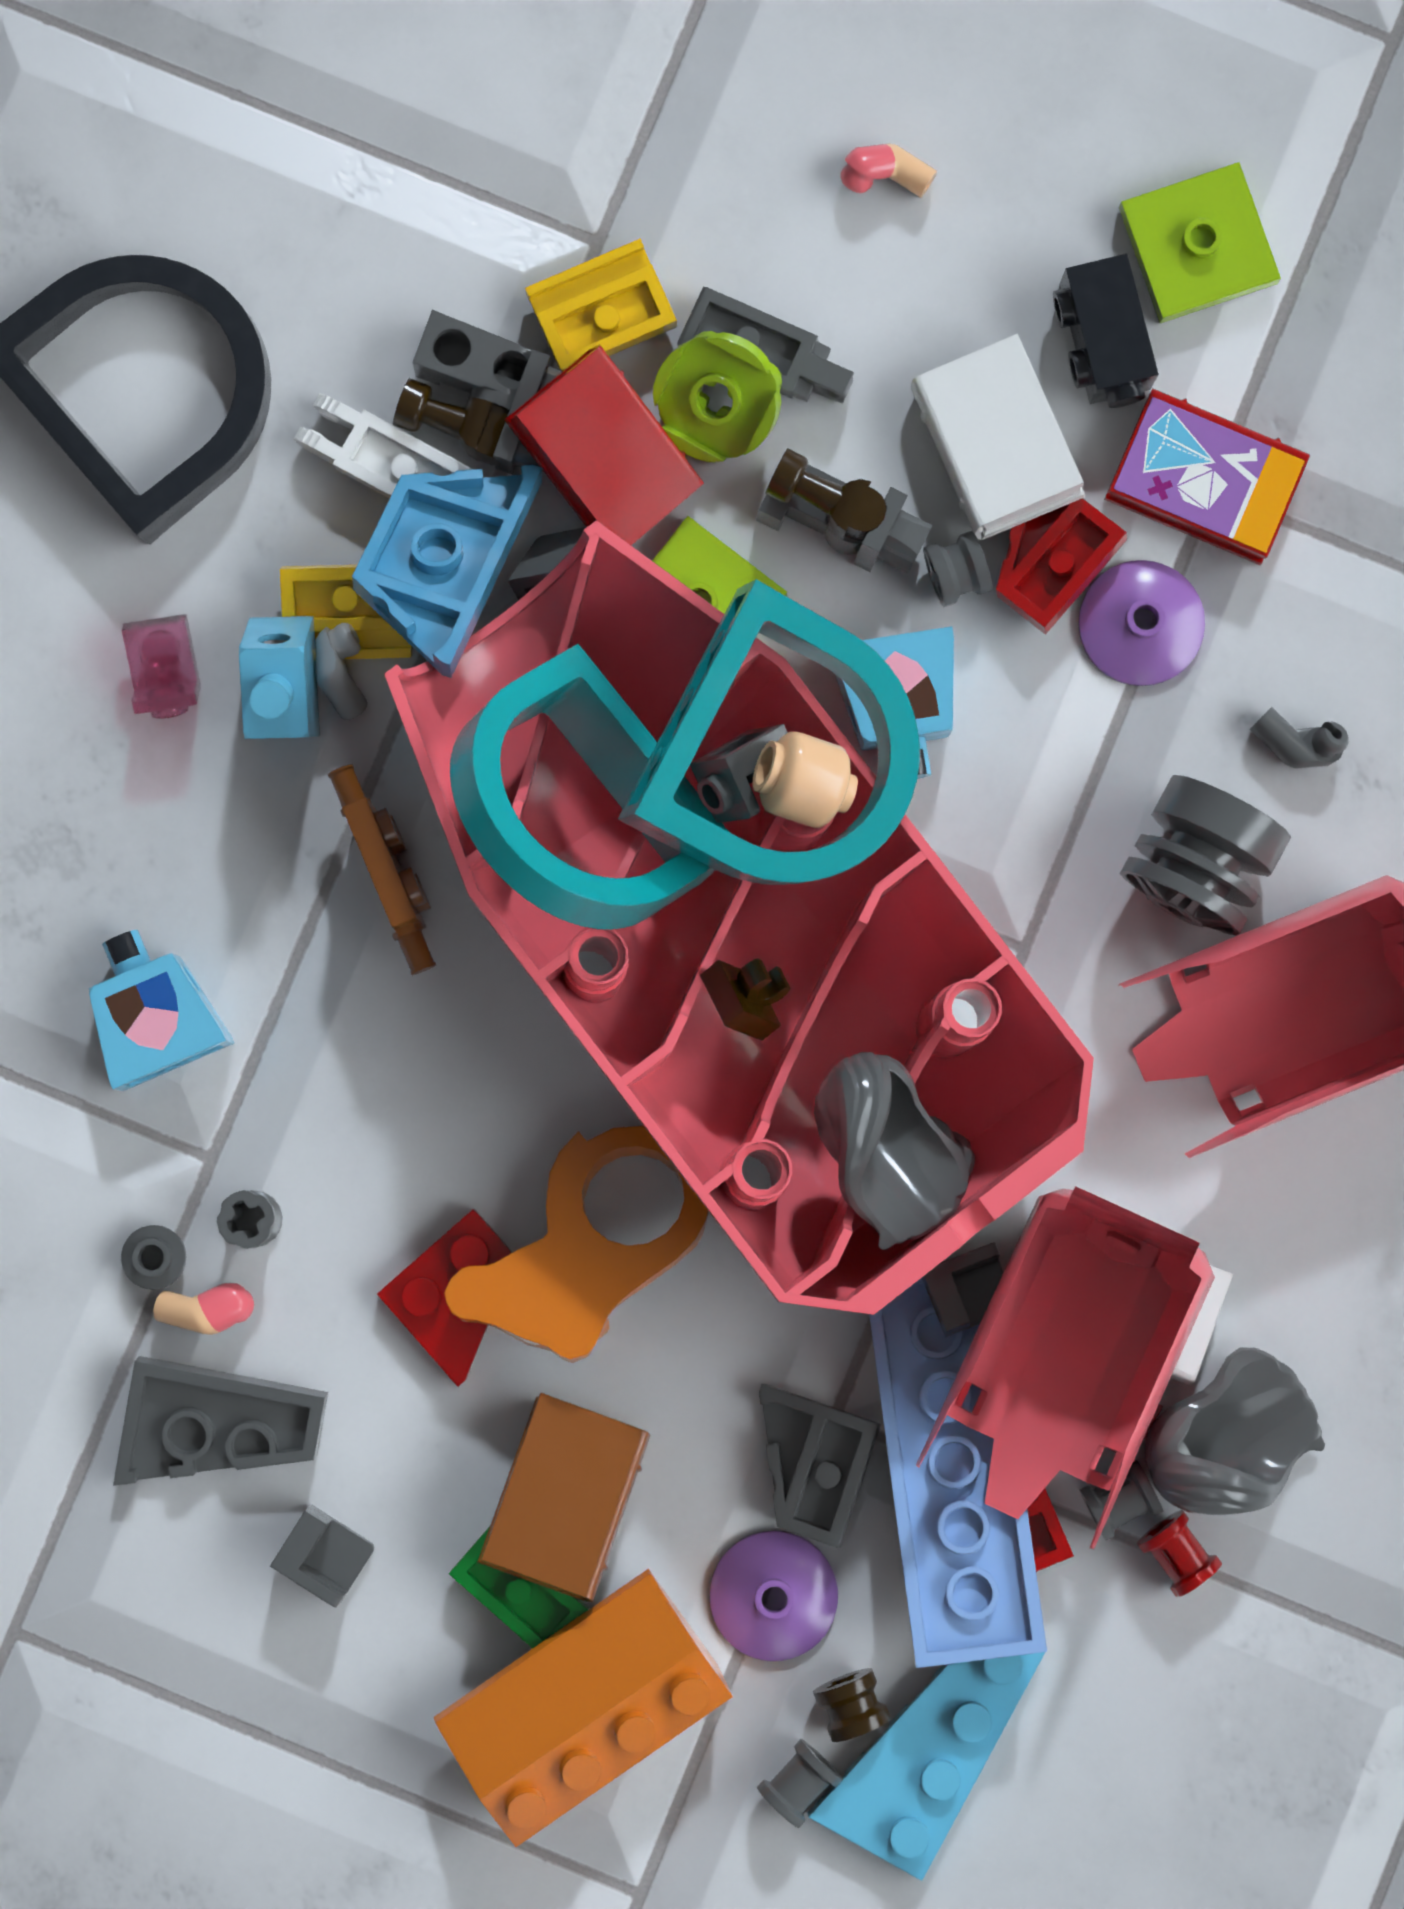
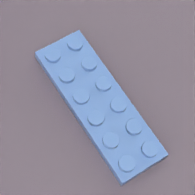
M920 1278L876 1314H869L916 1668L1047 1652L1028 1511L1026 1509L1019 1519H1016L985 1504L994 1439L967 1427L947 1414L920 1467L916 1466L979 1325H976L945 1338L923 1280ZM971 1384L961 1407L972 1413L982 1390Z

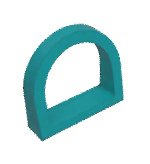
M755 579L738 588L618 820L719 872L748 882L769 885L799 884L828 878L847 871L875 853L888 840L900 824L912 800L920 764V743L918 727L909 698L890 666L864 641ZM758 633L819 663L840 677L861 700L868 712L876 735L878 747L877 775L872 793L864 809L843 833L826 844L809 851L780 852L753 845L684 808L674 800V794Z
M579 644L567 649L502 688L462 728L457 736L450 759V781L460 819L475 847L492 869L512 889L543 911L583 927L610 930L636 925L701 884L716 871L641 832L665 861L663 865L649 873L631 878H608L593 875L568 865L554 856L528 832L519 820L507 797L500 764L504 736L507 731L540 713L548 715L622 809L657 744L654 737ZM684 776L674 794L675 802L728 831L723 823H718L714 819L712 813L703 805L698 792Z

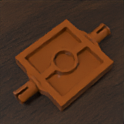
M353 764L328 773V777L332 781L342 806L340 812L342 817H346L389 922L396 931L392 934L394 941H398L411 970V975L413 976L435 967L436 962L432 958L422 930L427 927L421 913L431 909V906L417 873L414 874L411 867L402 870L396 854L407 849L393 816L389 814L387 808L377 811L372 805L371 800L365 797L355 774Z

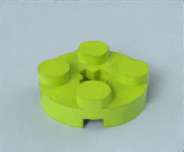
M704 331L679 345L662 363L653 386L654 406L658 405L659 415L664 422L662 428L680 451H684L685 454L701 461L722 462L727 458H736L752 452L771 433L781 410L780 389L782 377L778 368L768 360L761 349L747 339L725 332ZM717 383H721L728 388L727 395L733 399L732 408L723 405L717 412L710 410L707 407L710 397L702 392L704 384L714 387Z

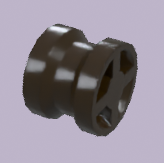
M865 1668L845 1674L824 1683L813 1691L818 1706L825 1708L829 1715L830 1722L827 1730L832 1742L856 1738L883 1726L891 1720L886 1704L879 1702L876 1698L874 1688L877 1680L872 1668Z

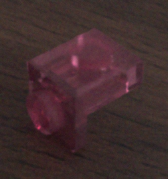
M187 614L124 623L121 631L134 688L131 700L134 714L150 712L153 718L164 719L186 713L189 710L188 706L197 704L201 689Z

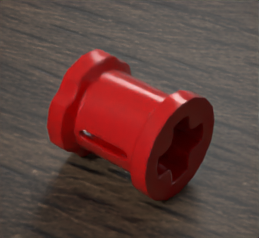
M1183 1510L1177 1511L1160 1521L1137 1542L1138 1547L1143 1553H1152L1173 1583L1170 1590L1176 1597L1184 1596L1199 1587L1222 1566V1562L1217 1555H1208L1186 1526L1189 1518Z

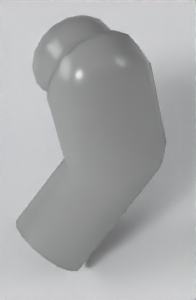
M341 623L332 630L325 627L315 640L317 683L343 720H351L360 716L367 708L368 703L347 671L345 658L358 654L361 649L359 637L354 628L348 623Z

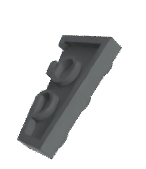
M139 1356L134 1361L113 1486L136 1483L140 1479L164 1476L178 1478L194 1476L196 1472L234 1467L237 1470L314 1460L318 1453L328 1392Z

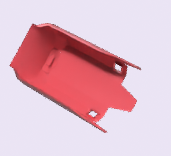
M1385 875L1118 985L1125 988L1166 974L1170 975L1171 984L1182 1011L1132 1049L1145 1082L1208 1076L1225 1115L1231 1124L1236 1125L1185 1153L1188 1158H1192L1404 1071V882ZM1206 964V969L1185 977L1184 969ZM1255 1089L1261 1103L1240 1111L1233 1098Z
M1075 1186L1074 1190L1059 1189L1039 1196L916 1466L920 1467L948 1414V1416L967 1427L994 1439L985 1504L1019 1519L1060 1470L1089 1484L1110 1491L1090 1549H1094L1215 1279L1206 1254L1198 1247L1200 1243ZM971 1384L982 1390L972 1413L961 1407ZM1104 1448L1116 1451L1107 1475L1095 1471Z

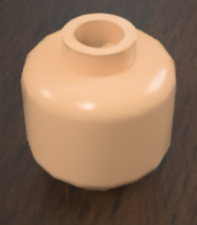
M793 731L786 733L777 742L769 741L765 745L757 760L753 775L754 791L760 792V800L765 811L814 828H820L829 823L837 812H847L853 803L858 785L857 777L851 774L850 758L843 747Z

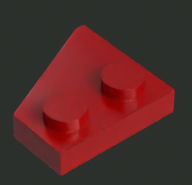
M472 1209L377 1293L380 1299L457 1387L467 1380L489 1325L462 1321L451 1312L444 1292L450 1279L462 1268L467 1266H487L513 1253L476 1209Z

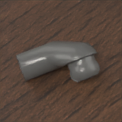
M1273 707L1249 729L1282 762L1295 769L1329 766L1341 758L1343 751L1349 743L1347 731L1336 722H1324L1322 727L1295 730Z

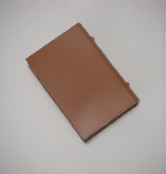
M540 1393L539 1397L535 1398L477 1563L581 1601L593 1602L602 1574L608 1570L606 1563L637 1473L642 1471L640 1464L651 1436L649 1432Z

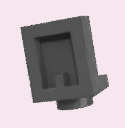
M784 724L747 730L690 764L698 782L697 790L699 797L718 823L749 819L760 812V807L749 784L753 783L754 769L765 745L769 741L777 742L788 733Z

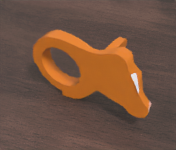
M644 1126L612 1128L588 1141L578 1131L560 1150L549 1172L546 1199L548 1232L544 1238L520 1248L490 1265L467 1266L459 1270L450 1279L444 1292L447 1305L451 1312L462 1321L493 1326L526 1345L551 1351L563 1360L575 1363L588 1357L596 1342L608 1332V1317L616 1307L675 1266L697 1246L703 1236L709 1211ZM642 1155L660 1160L675 1172L683 1187L684 1202L676 1222L666 1234L645 1244L624 1245L606 1239L592 1227L585 1214L584 1199L590 1181L604 1165L620 1157Z

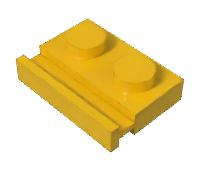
M641 238L525 287L527 298L532 305L538 323L560 371L566 369L582 354L596 345L600 344L608 356H611L677 327V319L653 265L648 259Z
M358 564L282 566L280 568L282 617L314 616L315 640L325 627L332 630L341 623H348L356 631L361 649L358 654L346 657L345 659L412 657L413 647L354 591L352 575Z

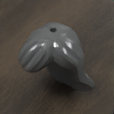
M860 1052L839 1061L820 1085L819 1092L815 1098L814 1116L822 1143L839 1164L838 1180L843 1199L861 1218L876 1230L879 1235L878 1247L881 1250H886L895 1244H902L907 1239L914 1240L928 1234L954 1215L961 1199L966 1193L969 1172L961 1149L929 1117L919 1101L911 1075L898 1060L888 1055Z
M1240 1347L1226 1357L1215 1379L1204 1390L1175 1403L1155 1420L1147 1435L1145 1459L1147 1460L1150 1476L1156 1489L1173 1506L1188 1513L1230 1515L1253 1512L1270 1506L1284 1488L1296 1461L1308 1451L1324 1450L1325 1443L1321 1436V1427L1317 1421L1318 1413L1315 1405L1294 1371L1263 1350Z

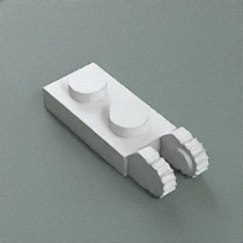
M319 393L313 407L324 418L352 430L343 447L327 440L320 433L312 429H305L304 427L299 428L293 439L306 450L332 463L337 471L389 499L401 475L434 473L435 475L446 476L459 470H472L465 464L370 412L363 410L360 413L323 393Z

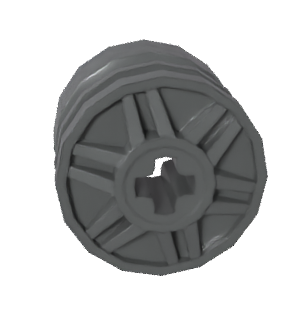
M1173 775L1151 814L1157 823L1172 835L1171 839L1141 834L1134 846L1152 862L1129 856L1119 874L1129 884L1144 893L1151 903L1174 917L1198 927H1209L1225 934L1237 936L1241 933L1247 918L1231 903L1252 908L1260 897L1246 881L1238 876L1240 871L1269 877L1273 873L1291 836L1274 819L1243 800L1205 782L1187 776Z

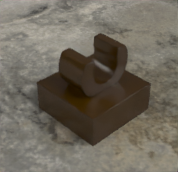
M758 958L750 961L741 969L718 960L700 975L724 1026L761 1041L781 1026L771 1004L786 996L791 989L781 968L776 966L768 973L762 960Z

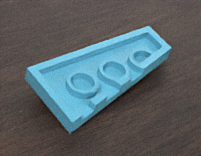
M1045 1652L942 1665L931 1677L932 1680L909 1705L906 1704L893 1718L890 1726L865 1753L862 1752L845 1771L840 1784L837 1787H833L825 1797L822 1796L807 1812L808 1817L922 1881Z

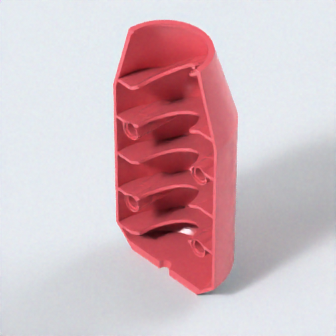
M596 520L583 530L575 546L543 580L501 615L471 635L452 678L441 675L427 661L407 669H401L398 664L384 673L387 684L469 898L777 1302L874 1315L963 1246L977 1232L999 1218L1083 1152L1094 1058L906 814L896 830L875 853L847 871L828 878L805 883L769 885L744 881L716 870L701 884L636 925L620 929L588 928L557 918L523 898L492 869L468 835L457 811L451 789L450 759L454 743L462 728L502 688L567 649L579 644L658 742L724 616V613ZM755 638L692 762L747 730L781 724L785 725L788 733L791 731L804 733L843 747L850 758L851 774L855 775L858 780L855 798L847 812H837L829 823L820 828L810 827L765 811L760 800V792L754 791L753 783H750L749 785L760 807V812L749 819L722 822L730 833L753 845L780 852L809 851L833 840L856 820L869 800L876 776L787 660L758 638ZM540 713L506 732L501 747L500 764L507 797L524 827L546 850L568 865L581 871L608 878L641 876L665 863L641 831L618 820L623 809L548 715ZM689 766L684 776L698 792V782ZM588 951L600 954L609 961L613 969L605 975L590 974L582 968L578 953ZM758 958L762 960L768 973L776 966L781 968L791 989L786 996L771 1004L781 1026L763 1041L724 1026L700 976L718 960L741 969L750 961ZM954 998L965 1000L973 1006L977 1015V1028L964 1027L955 1020L952 1014ZM860 1052L888 1055L898 1060L911 1075L919 1101L927 1114L940 1119L949 1126L951 1131L967 1138L976 1158L974 1169L968 1179L966 1193L961 1199L954 1215L928 1234L914 1240L907 1239L902 1244H895L886 1250H881L878 1247L879 1235L876 1230L861 1218L843 1199L838 1180L839 1164L822 1143L814 1116L815 1098L825 1077L839 1061ZM747 1156L758 1159L766 1167L770 1174V1188L759 1190L751 1187L745 1181L742 1175V1165Z

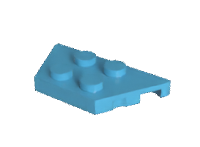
M524 465L521 466V475L483 478L482 469L459 470L446 476H439L434 473L401 475L352 575L354 591L443 676L452 678L541 486V467Z

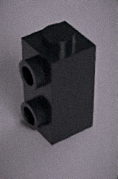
M1128 254L1066 268L1059 284L1060 290L1053 291V303L1060 327H1070L1076 350L1069 351L1068 359L1076 388H1086L1090 404L1107 401L1109 408L1124 407L1143 400L1146 397L1144 391L1151 390L1159 373Z

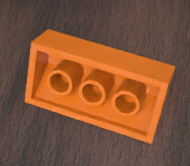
M648 1568L434 1716V1721L479 1800L513 1845L518 1847L733 1696L718 1664Z

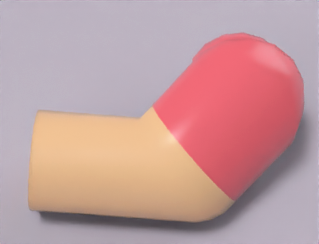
M887 143L853 149L845 158L847 165L842 169L840 178L848 189L856 193H865L873 185L874 179L890 178L922 198L932 184L937 170L900 146Z
M222 1283L194 1297L171 1291H163L156 1298L153 1313L155 1320L201 1334L213 1335L228 1329L236 1323L246 1321L254 1310V1301L252 1295L243 1286L237 1283Z

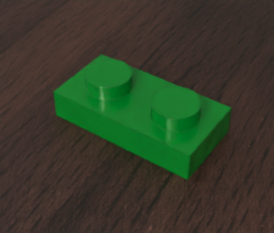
M489 1527L449 1572L452 1578L532 1649L589 1610V1607L579 1599L477 1563Z

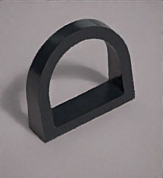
M125 255L97 260L67 273L0 323V378L131 530L150 545L240 468L258 442L265 426L271 399V371L266 347L256 325L242 305L225 287L200 270L182 262L150 255ZM156 291L187 299L202 307L217 320L232 348L236 368V386L230 410L223 424L210 441L149 490L140 495L31 369L29 360L83 314L105 300L132 292Z

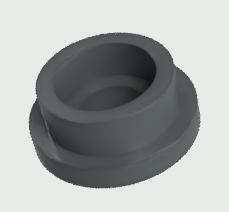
M149 1225L137 1229L127 1238L121 1252V1263L126 1276L135 1285L144 1289H161L173 1284L181 1276L186 1265L187 1256L183 1241L174 1231L164 1226ZM150 1245L158 1246L164 1255L162 1265L156 1270L148 1269L142 1262V1253Z

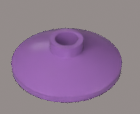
M1129 561L1104 572L1087 591L1079 612V635L1089 659L1105 675L1128 685H1155L1177 676L1195 658L1204 637V609L1196 590L1178 571L1154 561ZM1142 608L1152 611L1156 618L1155 627L1149 630L1140 629L1134 622V612Z
M784 1531L758 1532L735 1543L718 1562L710 1585L711 1611L721 1634L740 1652L765 1661L792 1659L815 1647L830 1629L838 1605L836 1578L826 1557L808 1540ZM770 1587H779L784 1590L787 1595L785 1605L778 1610L766 1608L762 1603V1595L765 1590Z

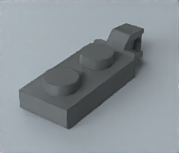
M704 286L677 342L679 346L704 331L725 332L747 339L761 349L768 360L778 368L782 377L780 393L791 399L794 396L797 399L808 402L813 391L843 404L853 383L854 372L828 361L827 358L831 348L818 342L817 335Z

